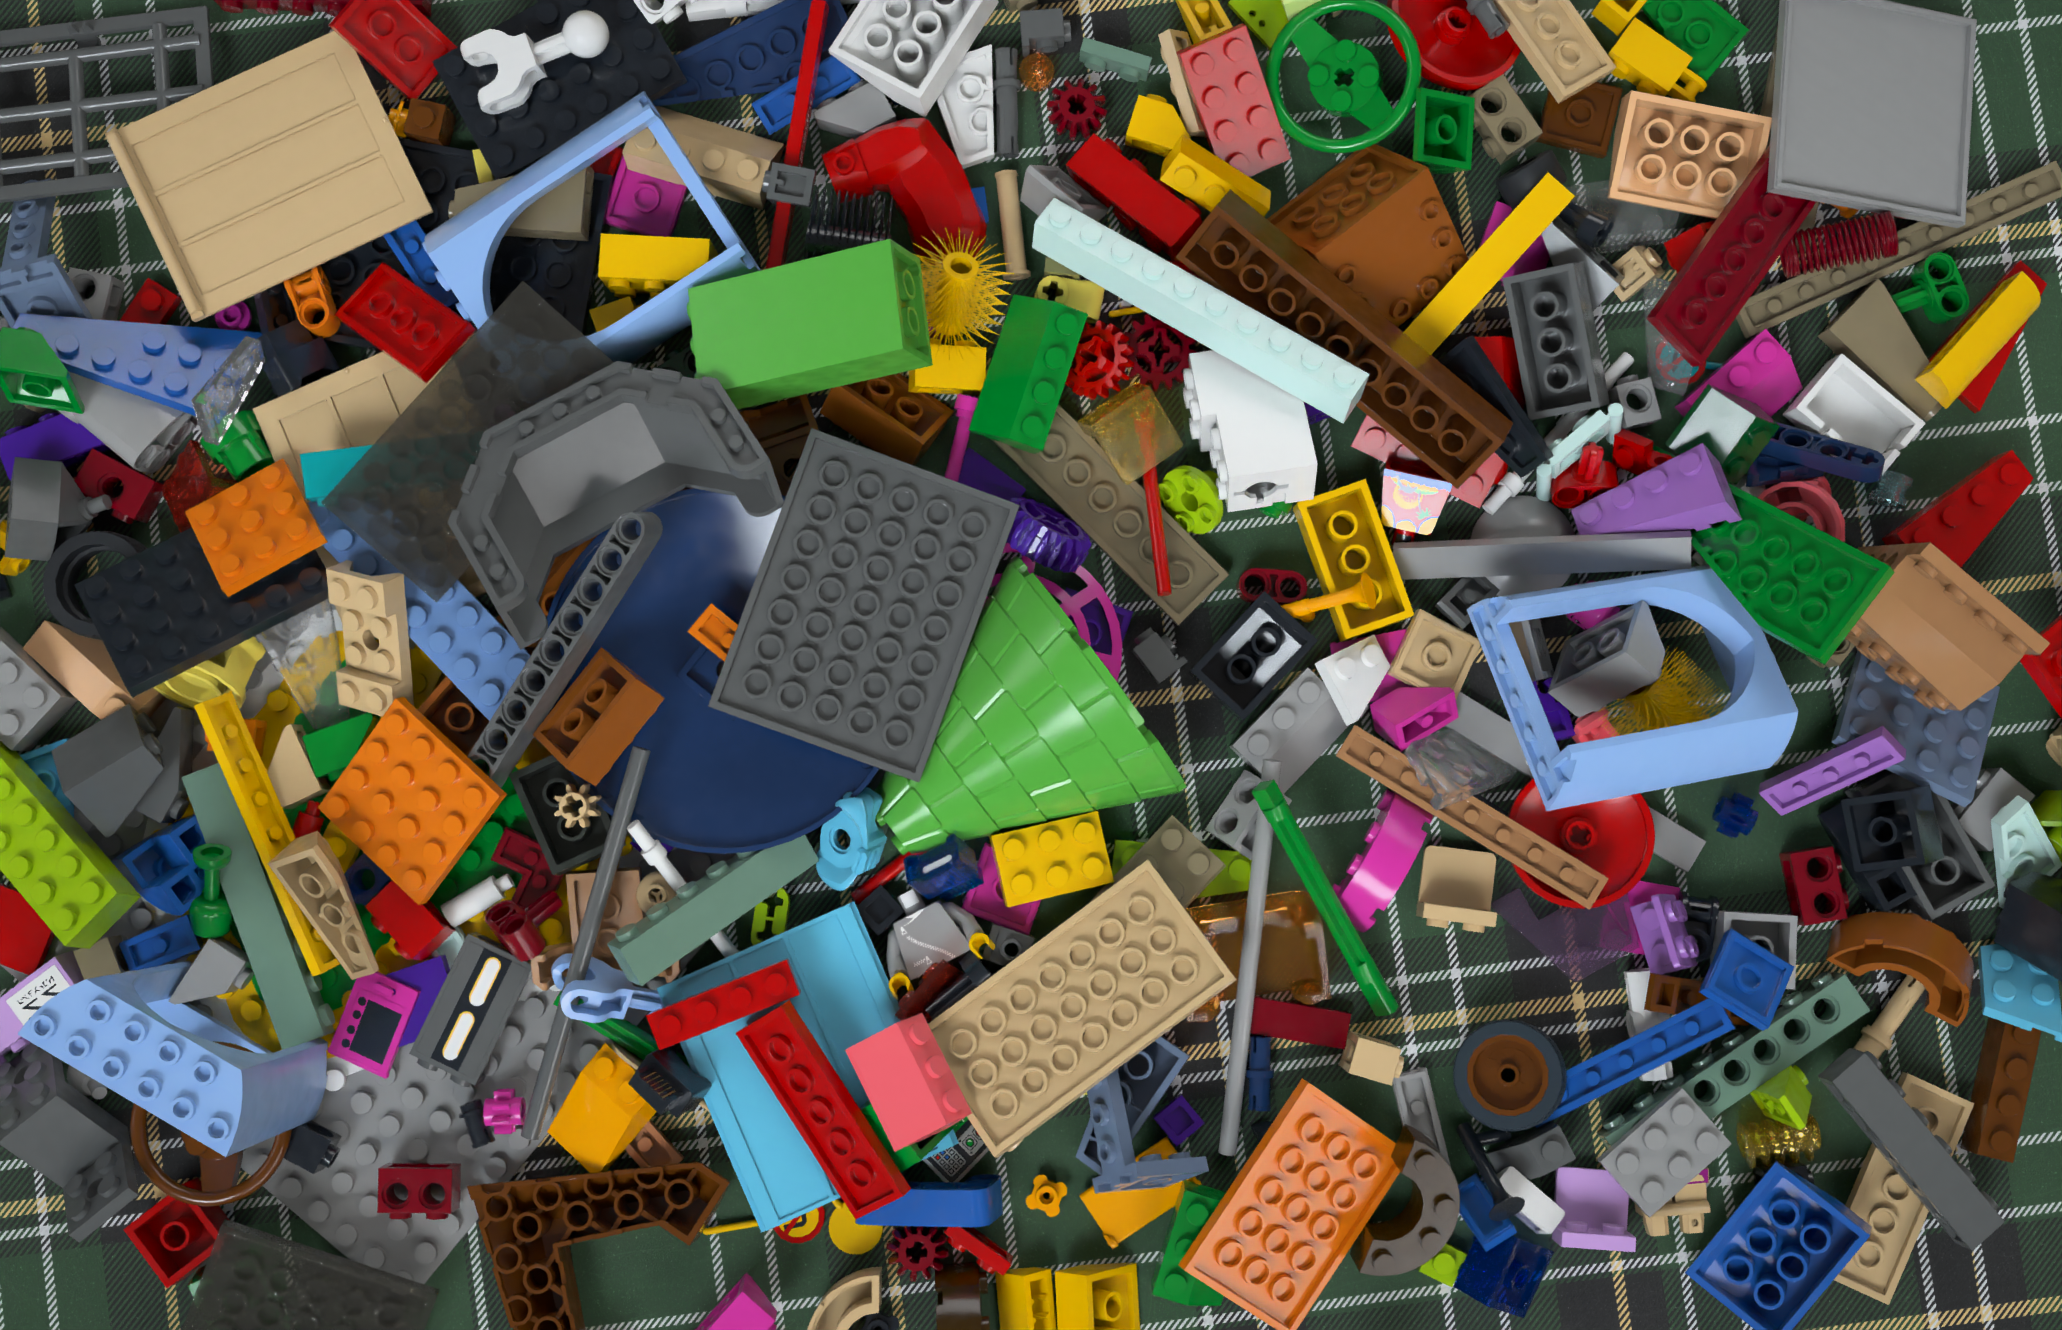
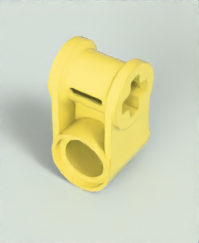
M1051 275L1039 282L1034 298L1048 300V295L1046 294L1048 289H1055V302L1087 313L1086 322L1094 324L1099 320L1105 291L1101 286L1092 281L1074 280Z

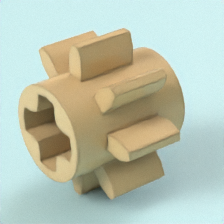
M567 784L566 791L568 794L554 797L559 802V810L554 815H562L567 819L565 827H573L577 820L582 828L589 827L590 821L588 817L601 815V812L596 809V802L601 799V795L590 796L588 794L590 784H583L579 792H577L574 784ZM577 800H582L583 807H580L579 811L574 812L572 805L576 804Z

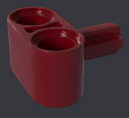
M1251 568L1245 571L1237 580L1236 591L1239 597L1248 603H1253L1265 591L1279 605H1284L1302 600L1306 595L1307 582L1304 576L1295 571ZM1254 576L1260 579L1263 585L1262 592L1258 595L1249 594L1244 587L1246 578ZM1290 579L1297 584L1298 594L1296 597L1288 598L1282 594L1280 585L1283 580Z
M549 890L526 909L518 907L511 900L498 902L487 911L484 919L507 951L521 962L528 961L538 956L546 946V941L541 935L538 926L562 908L563 903L556 892Z

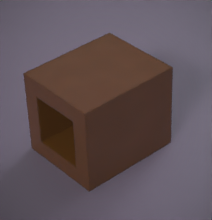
M411 98L403 132L413 141L450 147L456 116L446 105Z

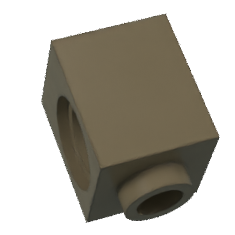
M121 935L103 938L97 941L90 949L80 948L73 951L84 980L129 972L119 945L123 941Z

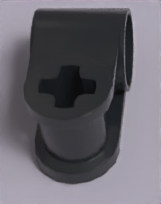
M1679 891V900L1683 902L1688 916V920L1684 921L1688 936L1692 935L1698 942L1699 956L1695 957L1696 962H1702L1712 954L1715 925L1719 913L1718 897L1712 895L1708 898L1688 896L1687 892ZM1691 908L1701 909V911H1694Z

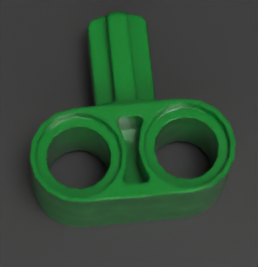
M1942 252L1933 253L1913 267L1911 279L1914 287L1891 295L1901 314L1922 307L1927 318L1936 324H1945L1964 314L1970 302L1956 263L1951 256ZM1929 265L1937 269L1938 279L1933 278L1929 274ZM1942 298H1946L1951 303V312L1943 308Z

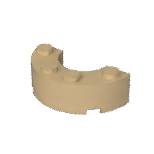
M871 1267L853 1272L835 1283L818 1303L807 1330H848L852 1323L864 1315L879 1313L882 1304V1267Z

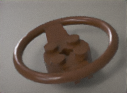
M213 1041L234 1049L253 1052L236 1044ZM134 1103L130 1121L133 1150L145 1175L167 1195L176 1200L198 1206L229 1204L241 1200L258 1190L280 1166L287 1152L292 1134V1129L276 1135L272 1149L262 1166L251 1177L237 1185L243 1152L246 1149L225 1157L180 1130L188 1153L200 1156L202 1191L177 1183L157 1164L147 1140L146 1118L148 1111Z

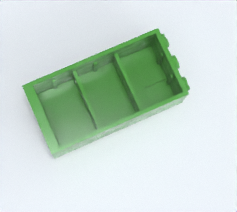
M891 239L688 288L689 302L687 303V314L692 323L693 333L690 345L695 356L697 371L694 378L701 380L703 376L717 378L737 410L933 365L920 258Z

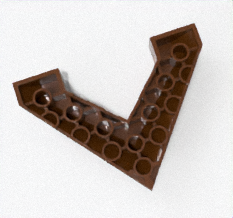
M702 1162L467 1186L470 1198L474 1200L480 1219L478 1224L487 1253H490L494 1265L492 1268L510 1328H513V1330H586L569 1245L659 1225L690 1246L698 1240L731 1182Z

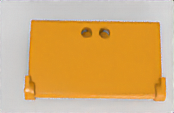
M1166 1136L1136 1156L1135 1161L1138 1162L1140 1157L1152 1154H1161V1158L1164 1160L1168 1159L1169 1155L1177 1153V1151ZM1195 1176L1187 1179L1195 1184H1201V1181L1197 1180ZM1183 1181L1165 1188L1095 1194L1094 1186H1091L1079 1194V1197L1103 1231L1102 1234L1107 1241V1245L1113 1250L1119 1246L1120 1242L1174 1207Z

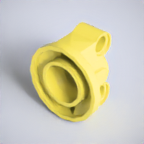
M256 635L153 688L166 698L194 710V705L232 691L240 709L246 699L245 687L256 663L265 654L267 644L259 635Z

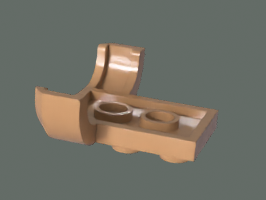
M641 867L617 868L591 956L620 971L622 969L607 943L616 938L615 933L620 928L631 923L636 924L645 918V913L639 907L636 899L637 888L642 880ZM597 869L568 871L566 874L572 942L546 946L538 956L531 959L532 981L543 991L549 990L551 986L555 985L551 968L556 959L563 954H573ZM680 960L657 976L664 977L667 983H671L681 971ZM568 969L562 972V976L566 977Z

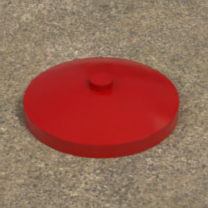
M1388 0L1387 6L1405 21L1416 39L1421 57V76L1439 86L1455 90L1482 88L1502 74H1505L1513 65L1521 50L1507 30L1500 36L1490 39L1476 15H1470L1466 8L1468 4L1465 0ZM1388 26L1392 42L1406 62L1402 44L1394 31Z
M1532 778L1520 790L1508 813V818L1609 878L1591 908L1609 904L1633 889L1645 874L1653 855L1655 845L1654 823L1650 809L1641 793L1546 811L1534 778ZM1511 863L1526 886L1543 899L1564 907L1585 908Z

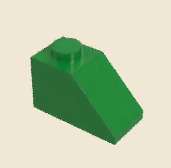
M365 713L302 736L316 778H329L330 782L337 781L373 731L381 716Z

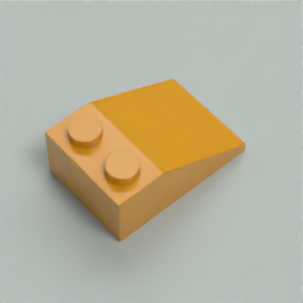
M607 1043L601 1047L581 1071L547 1131L590 1173L607 1171L657 1112L628 1084L636 1069L621 1059L612 1049L611 1045Z

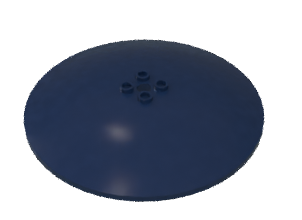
M694 488L678 491L641 511L652 512L660 518L663 526L662 535L553 708L599 649L602 647L647 681L665 699L597 786L571 772L580 786L590 784L588 794L590 796L601 795V799L596 803L613 816L632 747L638 746L648 749L651 752L630 823L639 820L654 840H659L661 843L672 847L717 854L745 853L771 848L797 839L817 829L842 811L839 806H835V803L843 799L845 793L852 792L850 797H857L870 783L879 768L708 707L719 678L718 666L722 660L687 631L711 603L737 625L739 624L781 508L769 515L754 517L745 512L736 496ZM639 521L636 524V532L638 536H640L641 534V525ZM610 529L600 533L584 549L565 575L547 615L548 628ZM618 552L617 563L620 567L622 563L621 554ZM599 583L597 591L599 596L601 597L602 586ZM579 614V624L582 627L583 617ZM560 644V653L563 656L564 648L563 645ZM542 674V675H541V681H542V684H543V686H544V685H545V678H544V675Z

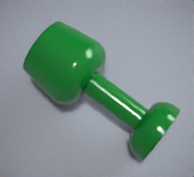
M203 844L193 850L194 863L199 868L204 869V891L192 901L189 915L193 933L204 938L224 936L229 933L232 925L233 915L224 892L220 891V869L226 867L232 857L231 849L223 844Z

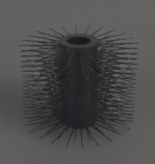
M816 187V195L813 198L814 204L811 208V220L808 223L805 239V259L891 239L890 227L893 198L890 203L885 233H882L886 198H884L878 232H875L878 196L875 200L871 230L867 231L871 204L870 195L865 211L863 230H861L863 193L858 207L856 229H853L855 220L854 209L856 208L855 193L853 194L848 228H846L849 196L847 191L845 202H843V213H841V227L840 225L838 227L841 191L838 192L832 226V201H834L832 195H834V192L831 189L825 225L823 222L825 218L826 189H823V196H821L818 221L817 200H819L817 193H819V190Z

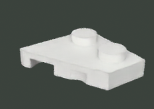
M1375 635L1369 636L1315 663L1346 726L1359 720L1390 668V664Z

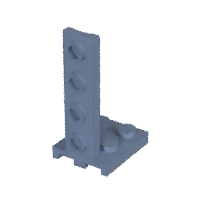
M48 178V179H44V180H40V181H48V180H52V179H51V178ZM29 180V181H26V182H24V183H32V182H40V181H37V180ZM56 196L13 202L2 268H0V311L11 328H13L20 313L93 319L55 253L47 255Z
M1118 1069L1087 1091L1091 1110L1090 1117L1094 1126L1098 1147L1097 1154L1103 1175L1092 1179L1095 1194L1165 1188L1209 1171L1206 1156L1191 1157L1190 1152L1175 1153L1169 1155L1168 1159L1162 1160L1161 1154H1152L1140 1157L1138 1162L1135 1161Z

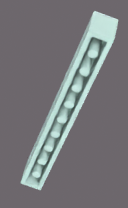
M1053 198L1035 221L1032 248L1337 421L1344 423L1361 399L1369 377L1367 372L1060 200Z

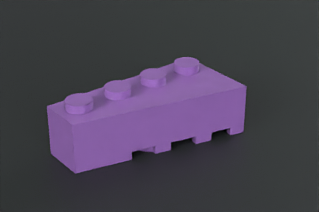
M1703 443L1571 509L1579 535L1685 531L1693 528L1696 531L1712 528L1711 524L1725 520L1732 523L1742 520L1720 462Z

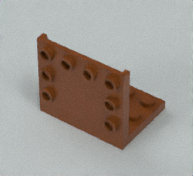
M1377 144L1353 152L1267 218L1269 222L1397 327L1431 302L1469 260L1429 168Z

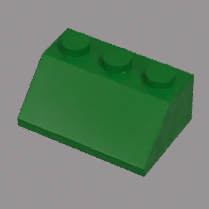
M1188 1180L1182 1182L1151 1280L1152 1295L1186 1306H1221L1224 1297L1222 1294L1184 1271L1178 1264L1226 1192L1195 1184Z

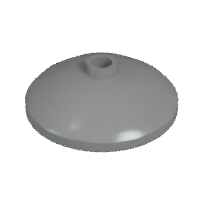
M1522 495L1509 497L1493 515L1484 511L1472 529L1470 540L1575 535L1566 516L1556 506L1547 501L1539 500L1537 497ZM1571 573L1488 576L1486 578L1500 590L1496 594L1499 597L1562 587Z

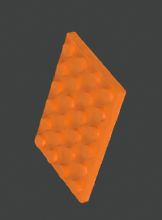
M1302 1078L1178 1265L1187 1273L1276 1330H1297L1399 1175L1400 1170L1391 1158L1396 1143Z

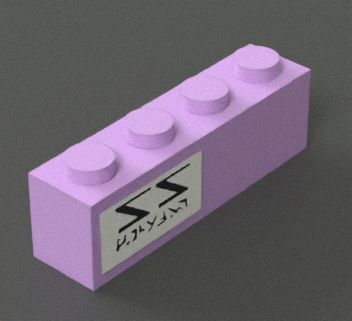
M73 950L53 957L0 997V1066L7 1062L4 1056L10 1051L17 1053L31 1043L18 1035V1032L31 1016L55 995L84 980Z

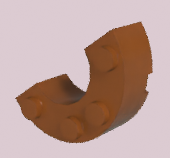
M1870 912L1855 914L1833 927L1826 957L1827 961L1858 977L1868 971L1881 969L1899 971L1910 975L1922 983L1927 990L1924 1011L1955 1027H1958L1965 1019L1970 1002L1974 964L1970 953L1961 941L1956 938L1954 933L1922 919L1921 916L1915 913Z

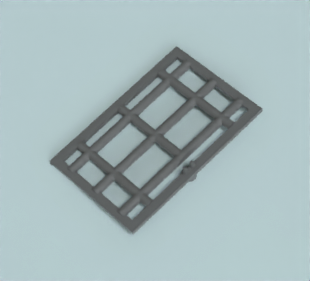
M198 6L0 31V47L75 39L79 46L76 49L0 58V73L68 65L70 88L69 101L0 109V203L129 187L122 171L96 175L89 174V164L117 160L111 147L88 150L86 113L157 105V111L172 105L173 102H179L214 86L209 8L207 6ZM194 24V34L167 37V27ZM152 29L153 39L101 45L98 35ZM195 49L198 85L171 88L168 52ZM154 55L156 90L85 98L84 62ZM71 115L73 152L2 160L1 124ZM74 166V177L3 185V175Z

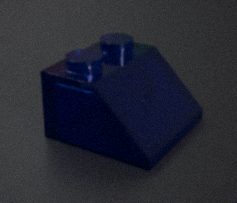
M1515 1233L1486 1252L1474 1236L1472 1247L1466 1260L1458 1269V1277L1453 1287L1487 1307L1524 1318L1554 1251Z

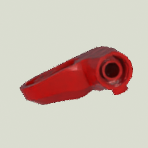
M926 118L903 119L876 127L856 139L851 138L821 155L837 197L838 192L841 191L840 204L845 202L847 191L849 195L848 202L852 201L854 193L856 194V200L860 199L862 193L863 198L869 197V195L874 196V191L890 193L896 209L906 222L913 250L917 255L932 259L925 251L918 247L920 246L940 256L929 243L930 241L939 250L941 249L945 255L947 254L945 248L936 237L937 234L943 244L945 242L948 251H951V253H953L949 238L951 243L953 239L955 252H957V238V249L959 252V229L960 252L963 241V253H965L970 240L968 254L971 250L972 252L975 250L972 256L975 257L986 242L987 224L975 200L966 173L955 154Z

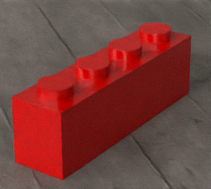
M786 958L648 1013L646 1017L659 1050H662L801 994V990L790 961Z

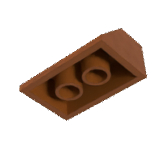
M897 373L831 388L820 413L872 450L915 466L952 417L954 411L929 393L908 392L909 379Z
M601 647L536 729L533 736L566 769L592 785L597 786L665 698L647 681Z

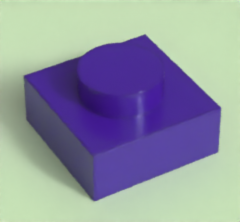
M1181 1093L1153 1116L1176 1146L1204 1124V1121Z

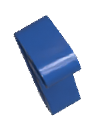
M981 1174L969 1177L964 1182L907 1181L911 1190L903 1197L856 1219L855 1223L878 1226H987L1003 1214L1001 1176Z

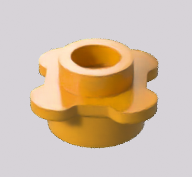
M401 100L398 110L390 109L388 118L397 136L406 139L403 130L408 109L403 108L404 101Z
M1043 1174L1037 1175L1033 1179L1034 1187L1032 1193L1026 1197V1205L1030 1209L1038 1208L1045 1211L1047 1216L1054 1217L1060 1212L1059 1203L1061 1198L1067 1194V1186L1063 1182L1056 1183L1053 1180L1047 1179ZM1045 1192H1048L1050 1194V1197L1048 1199H1045L1043 1197V1194Z

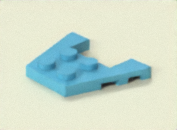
M1999 944L1980 946L1978 965L1982 1014L2028 1031L2035 1028L2054 1035L2056 1041L2062 1042V1012L2058 979Z

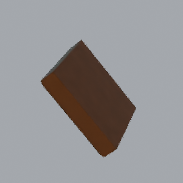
M1595 82L1559 104L1548 90L1539 122V127L1543 133L1536 142L1603 159L1607 153L1623 88Z

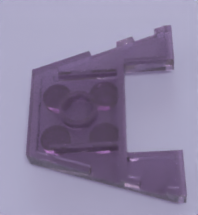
M1519 888L1491 903V909L1494 912H1497V914L1504 918L1521 936H1524L1543 956L1574 983L1639 948L1628 893L1609 904L1594 907L1590 910L1587 908L1580 909L1563 906L1540 920L1536 918Z

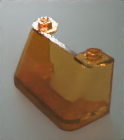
M1289 891L1266 895L1255 996L1290 990L1292 996L1304 1004H1316L1321 1000L1331 999L1323 923L1309 893L1305 891ZM1247 899L1185 909L1237 979L1187 1016V1023L1211 1021L1221 1011V1001L1236 999Z

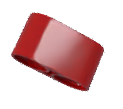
M1589 442L1587 446L1582 448L1579 460H1576L1555 479H1551L1552 502L1560 508H1575L1619 486L1615 465L1609 461H1602L1604 454L1602 446H1597L1595 442Z

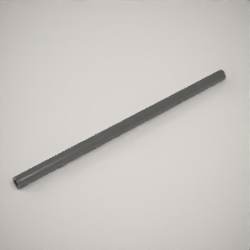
M638 746L632 747L562 992L571 981H585L628 832L626 828L630 824L651 751ZM580 996L574 998L571 1004L578 1005ZM560 1000L521 1131V1136L530 1140L539 1139L573 1019L563 1013Z

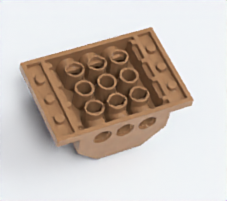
M1931 542L1857 548L1891 566L1895 573L1845 638L1855 645L1857 650L1866 658L1877 662L1886 669L1885 673L1892 680L1900 685L1905 684L1915 692L1913 697L1928 709L1935 707L1942 711L1945 709L1963 710L2000 684L2025 654L2041 655L2050 644Z

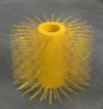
M960 229L959 252L957 249V238V252H955L953 243V253L949 252L946 244L944 246L940 237L938 238L947 252L946 255L937 246L935 247L932 242L930 244L940 256L918 246L932 258L919 257L924 263L921 264L922 278H927L922 279L924 284V297H927L925 298V303H928L925 304L926 314L928 315L927 320L930 319V321H927L930 322L928 327H933L929 333H933L936 330L932 340L941 333L939 347L943 336L946 335L945 344L947 343L948 336L949 360V335H951V350L952 335L956 348L958 343L955 335H959L963 343L962 332L966 337L970 338L972 343L974 341L977 347L979 346L982 350H985L970 336L968 331H974L975 335L991 342L976 329L997 334L983 323L1002 325L991 319L989 315H1005L994 309L992 305L1008 304L1000 301L994 295L1010 294L996 287V285L1013 284L993 277L1003 274H1014L987 270L995 266L1011 263L980 265L991 258L999 256V254L976 261L986 251L984 250L977 257H972L975 250L968 254L970 240L965 253H963V241L960 252ZM986 271V272H997V273H981V272Z
M1671 660L1667 666L1665 664L1660 677L1655 683L1650 686L1645 685L1631 692L1623 699H1616L1625 701L1613 707V710H1619L1611 716L1613 717L1621 710L1623 712L1616 716L1617 718L1611 723H1615L1618 719H1621L1619 718L1621 715L1626 713L1623 716L1624 718L1616 723L1617 725L1613 730L1617 728L1616 733L1625 726L1624 730L1628 729L1625 734H1629L1636 727L1637 730L1633 733H1637L1642 728H1644L1643 732L1711 718L1709 717L1711 713L1719 709L1722 710L1725 706L1718 708V703L1716 707L1711 708L1715 705L1712 702L1716 700L1715 697L1718 694L1714 697L1709 694L1705 698L1704 696L1713 684L1706 689L1710 684L1708 683L1704 686L1708 681L1706 680L1695 688L1701 677L1696 679V671L1692 674L1693 677L1689 679L1690 675L1685 678L1686 675L1684 673L1687 671L1688 666H1683L1682 669L1678 670L1682 667L1680 664L1675 671L1673 670L1668 675L1670 670L1674 667L1676 668L1679 664L1677 662L1667 671V667L1673 662Z

